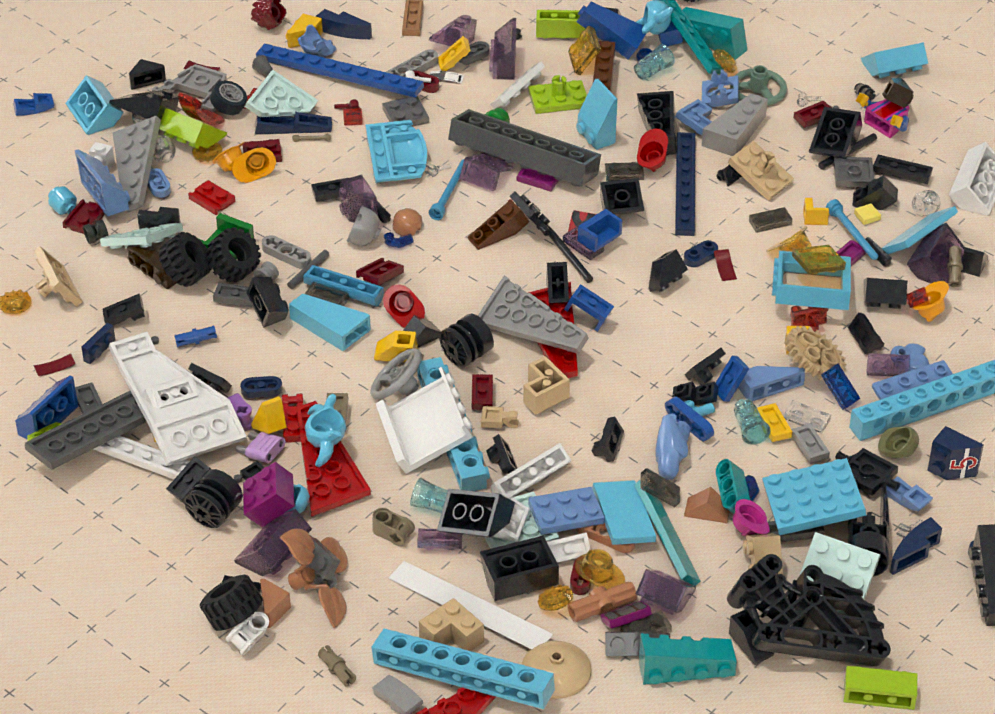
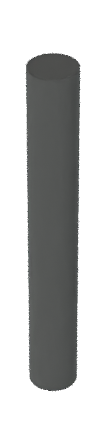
M323 250L287 283V286L290 289L297 286L303 280L304 274L312 265L318 266L329 256V252Z

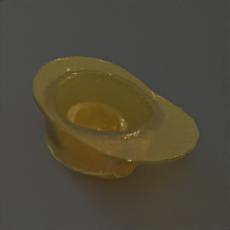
M807 226L791 237L770 247L766 252L775 249L790 252H807L812 247L805 233Z
M589 550L587 554L581 555L576 560L575 568L578 574L597 587L603 586L609 589L625 583L624 574L613 564L611 555L604 550Z

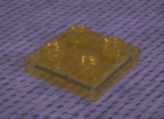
M588 26L585 31L581 32L577 41L570 46L568 51L574 73L578 75L584 72L601 51L595 29L591 26Z
M830 245L794 248L792 250V257L808 274L816 275L821 272L833 273L838 270H845L846 262Z

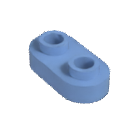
M152 168L147 186L155 197L164 198L171 192L170 183L161 169Z

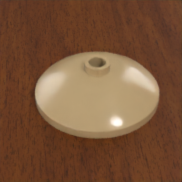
M547 641L532 650L530 649L522 661V665L554 673L555 691L551 698L555 699L577 694L588 684L591 676V663L585 652L579 647L564 641Z

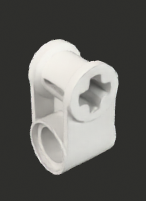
M255 612L240 625L236 626L228 634L226 641L232 642L240 650V654L245 655L265 635L269 625L268 616L263 612ZM253 623L259 624L262 628L254 627Z

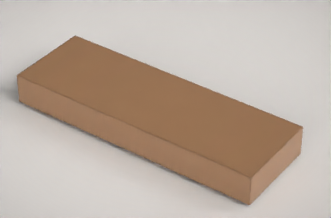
M406 0L402 36H420L423 0Z

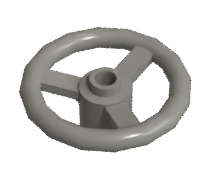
M413 348L393 358L376 376L371 386V396L379 400L391 396L396 391L406 396L416 392L419 385L413 374L421 363L422 353L417 348ZM407 359V361L405 362V364H404L403 366H401V367H396V366H398L400 363H402L404 360ZM382 383H391L388 388L379 391Z

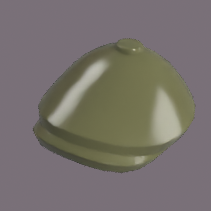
M908 426L889 428L880 437L878 451L891 458L909 457L918 447V433Z

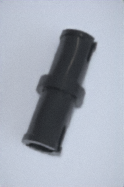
M858 83L854 87L856 94L864 93L869 97L870 101L876 96L874 94L875 91L869 85Z

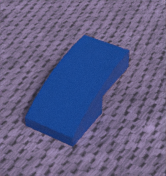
M33 93L32 99H14L13 106L16 116L41 113L54 108V102L50 93Z

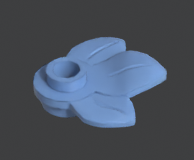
M908 344L905 347L895 346L891 350V360L894 364L898 365V370L901 373L930 365L928 359L923 355L926 349L919 344Z

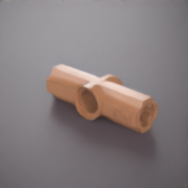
M629 581L609 589L600 586L593 589L589 596L568 603L567 608L573 622H577L597 614H604L615 610L616 607L637 600L635 586Z

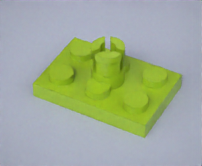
M556 75L552 78L551 84L528 86L535 114L581 109L587 97L582 80L566 82V77L562 76L560 81V75Z

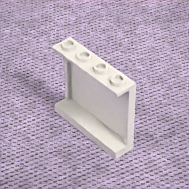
M442 367L439 368L441 378L388 407L383 399L375 403L396 462L406 474L473 438L470 430L473 428L472 423L464 415L467 411L463 403L458 400L461 398L459 391L456 387H453L455 380L451 373L446 374Z

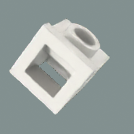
M95 142L89 150V155L100 160L110 171L115 164L113 146Z

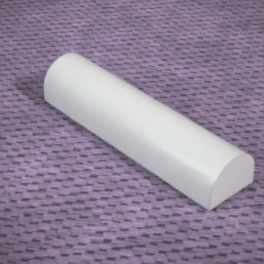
M561 443L494 482L491 485L492 493L502 494L507 498L514 497L567 465L572 460Z

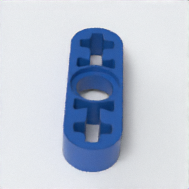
M673 397L665 402L667 413L675 414L677 422H686L690 426V432L699 440L704 442L714 436L712 425L680 398Z

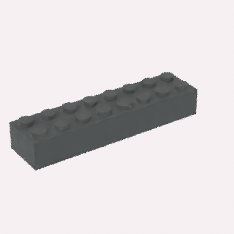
M470 109L451 119L448 140L453 141L456 145H465L473 151L485 152L490 157H499L504 159L505 162L519 164L522 168L534 169L539 174L554 176L555 179L571 182L574 186H583L598 175L602 154Z

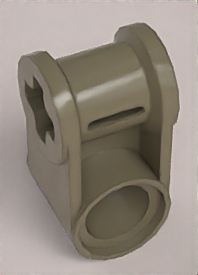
M378 508L373 512V533L397 546H402L408 534L413 533L415 530V525L410 519L400 516L387 508Z

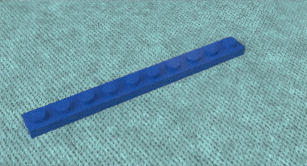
M264 43L256 53V57L265 55L270 63L416 98L424 88V83L420 80Z

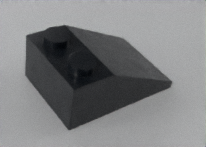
M170 89L129 94L109 101V104L146 119L157 116L161 120L165 108L177 111L180 96L174 94Z
M824 107L809 153L846 158L857 142L863 126L861 112Z

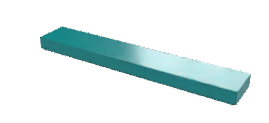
M659 0L673 8L671 21L707 72L712 74L713 71H716L717 74H720L724 68L676 0Z
M639 480L635 483V488L681 580L696 586L701 580L654 487Z

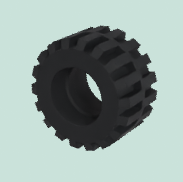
M235 227L225 229L208 244L206 254H208L206 261L210 262L209 268H212L214 270L213 273L215 275L218 274L220 279H226V282L243 280L260 264L259 258L261 253L258 252L260 249L259 245H256V240L250 237V233H244V230L241 228L239 230ZM229 250H231L236 255L238 260H236L230 254Z
M178 233L160 248L159 260L162 263V268L179 285L184 287L192 286L212 270L208 266L210 262L206 261V256H208L206 254L207 247L195 235H191V233Z
M243 574L231 577L214 587L202 599L200 608L214 630L222 631L242 623L253 615L262 604L263 598L250 577Z

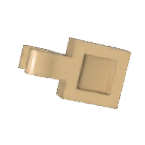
M483 406L481 427L502 428V425L506 424L508 427L517 428L519 422L517 419L518 412H504V407Z

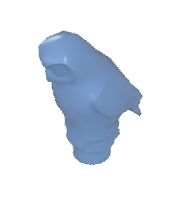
M675 414L663 416L656 440L655 455L658 462V472L664 480H671L676 477L680 462L688 455L687 442L691 429L686 422H677Z

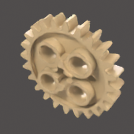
M797 326L785 337L784 344L787 345L785 350L790 351L787 355L794 358L792 362H797L799 364L798 368L803 367L805 373L810 372L813 378L816 375L819 380L824 378L828 382L830 379H835L836 374L839 378L845 371L847 363L844 362L846 358L841 356L843 352L837 350L838 345H833L832 339H826V334L820 335L819 330L814 332L811 327L807 330L805 326H802V328ZM834 369L835 372L828 377L827 373Z

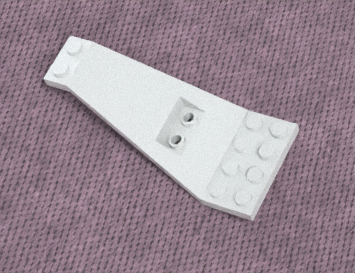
M148 332L109 344V349L116 365L146 419L167 466L246 439L247 436L230 400L156 350ZM161 397H166L167 401L162 400Z

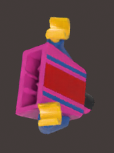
M859 93L855 101L866 109L864 118L866 124L888 138H892L898 131L905 132L909 123L908 104L903 108L887 99L871 102L867 95Z

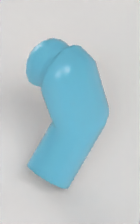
M685 401L688 406L702 417L715 412L712 403L697 407L694 406L693 401Z

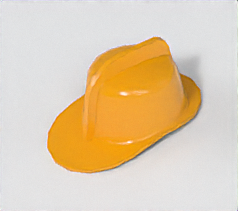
M245 142L220 153L212 161L213 164H218L225 172L232 171L233 162L242 154L240 147Z
M267 148L252 149L235 159L232 173L240 182H252L270 174L275 168L276 158L273 152Z
M937 281L927 285L912 303V309L917 310L928 322H932L937 315L945 310L944 297L949 290L948 283Z

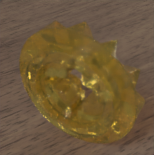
M720 49L714 51L713 57L723 69L731 73L737 70L736 61L728 52Z
M215 143L209 148L200 146L199 149L194 147L192 149L194 159L200 162L207 161V163L211 160L213 161L216 156L223 152L222 146L219 143Z
M21 289L18 291L12 290L10 293L5 292L4 296H0V309L8 314L22 313L31 306V297L28 292H23Z
M552 586L549 590L545 589L544 593L539 595L537 602L542 610H559L571 602L573 592L569 586Z

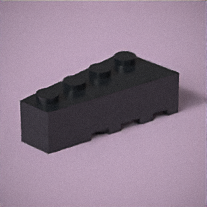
M674 91L637 93L638 110L646 130L649 131L655 128L663 130L668 136L666 156L676 154Z
M995 524L978 525L973 547L969 548L970 560H974L973 578L978 581L976 593L977 597L981 598L982 604H980L981 617H985L986 626H995Z

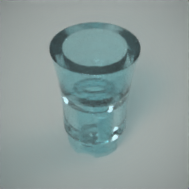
M659 44L652 52L634 65V71L642 80L651 77L655 73L674 65L673 53L666 45Z
M750 399L737 401L734 412L743 441L754 445L766 440L771 429L759 413L756 405Z
M420 477L412 492L410 506L442 513L448 490Z

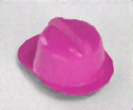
M741 499L736 502L733 524L741 532V535L746 536L756 533L764 535L770 532L766 514L758 504L747 499Z

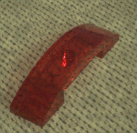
M179 92L178 99L186 115L210 125H218L224 122L225 119L219 114L201 109L203 104L201 101Z

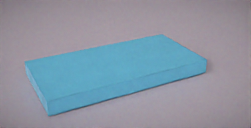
M953 206L929 214L883 246L882 249L887 254L909 248L956 215L958 212L956 207Z
M635 480L593 483L592 489L605 517L604 523L612 545L656 542L654 528L635 488Z

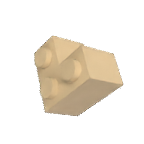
M546 356L528 364V383L523 385V403L535 415L569 398L570 379Z
M773 533L746 535V540H743V552L747 554L748 558H751V564H748V569H751L754 564H757L759 560L768 554L777 555L782 561L780 535ZM783 569L778 574H783Z
M452 598L419 621V638L445 645L453 641L461 649L472 651L484 642V624L456 599Z

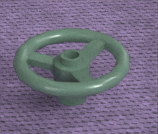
M762 65L740 71L735 75H738L739 81L750 76L748 82L739 83V90L751 89L755 93H761L764 98L768 99L767 106L782 100L788 90L786 81L779 74L767 70ZM770 79L775 80L780 86V91L775 96L768 90V81ZM739 91V101H741L746 96Z

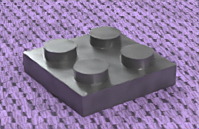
M409 96L382 103L383 111L389 122L411 120L413 122L412 126L429 123V116L418 96L416 98Z
M834 157L836 187L862 188L874 179L872 157Z

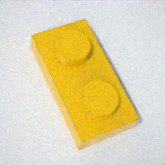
M462 36L438 57L439 66L442 71H448L454 67L459 60L467 56L471 51L467 38Z
M776 403L756 408L755 414L772 442L792 438V430Z

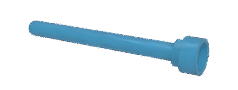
M463 159L460 161L438 203L433 204L429 209L428 213L432 219L441 220L446 212L444 206L468 164L467 160Z
M837 199L829 201L826 205V208H829V214L841 221L872 260H877L878 254L843 213V205Z

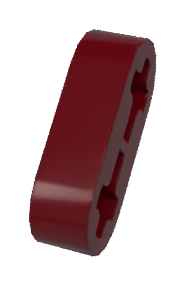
M413 71L415 76L431 78V83L423 82L424 88L422 91L435 93L439 90V79L421 71Z
M580 556L574 561L570 577V590L576 595H584L590 590L594 573V562L590 557ZM582 566H586L585 571H581ZM579 580H583L581 585H578Z

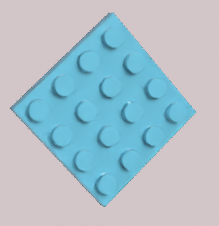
M847 458L837 459L824 464H815L802 469H794L781 474H772L762 478L779 535L867 516Z

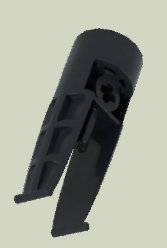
M854 477L855 482H856L857 487H858V478H857V477ZM883 480L880 524H875V516L872 515V512H867V516H862V523L857 522V518L848 520V544L880 554L873 577L882 574L889 565L890 527L886 492L887 480Z

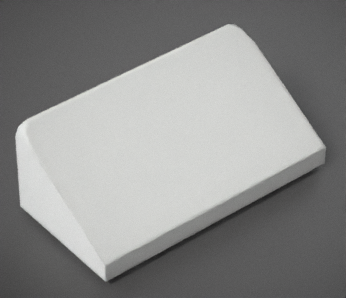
M511 497L510 500L514 501L515 505L510 523L493 537L517 542L530 508Z

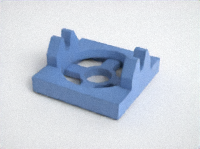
M723 69L720 75L713 71L711 80L702 81V102L711 108L738 103V75L728 77ZM731 85L734 89L727 90L724 86ZM718 87L717 90L708 93L711 88Z

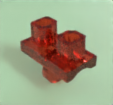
M793 306L790 313L792 318L791 326H810L816 332V330H819V325L827 323L829 308L808 307V309H802L801 306Z

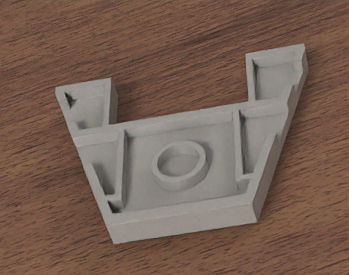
M194 64L178 73L177 78L164 81V85L159 88L157 86L152 88V91L170 89L173 92L178 89L200 96L204 99L199 104V110L214 115L216 109L211 104L210 96L219 81H227V75Z

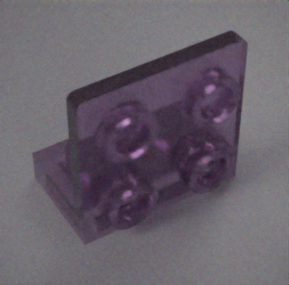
M485 153L480 155L473 154V156L465 157L460 179L495 191L500 172L511 171L513 166L508 165V162L502 159H491L492 156H488Z

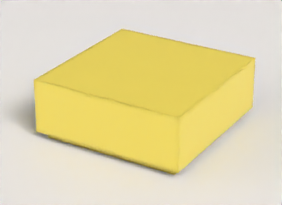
M872 204L861 206L854 210V214L863 225L881 220V214Z

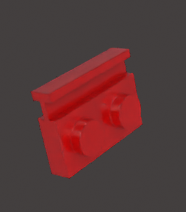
M209 180L195 188L193 193H188L191 201L214 215H217L219 210L223 211L236 202L235 195Z

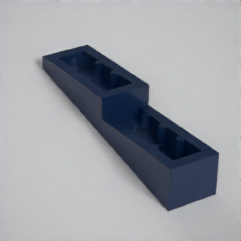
M296 111L294 117L256 116L255 135L331 132L332 117Z

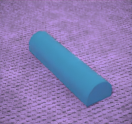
M312 265L303 276L305 284L376 307L381 303L384 294V287Z

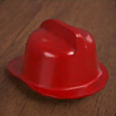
M650 129L643 134L639 142L637 162L642 167L651 169L652 172H656V169L662 167L666 162L668 136L663 130Z
M400 284L393 285L384 293L383 304L385 309L403 328L407 326L414 315L424 319L425 308L419 298L408 287Z

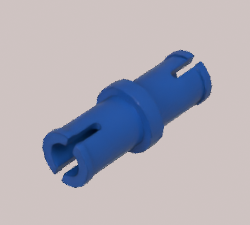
M213 325L198 330L194 328L190 332L174 335L178 348L192 343L197 345L201 341L217 338V334Z

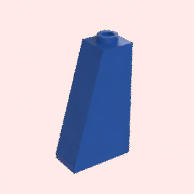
M592 1L587 7L583 5L578 12V15H580L576 21L578 24L602 41L615 42V51L628 60L646 35L642 32L643 25Z

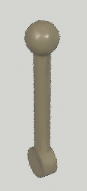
M328 133L321 136H292L294 142L313 139L329 141L331 139V135Z

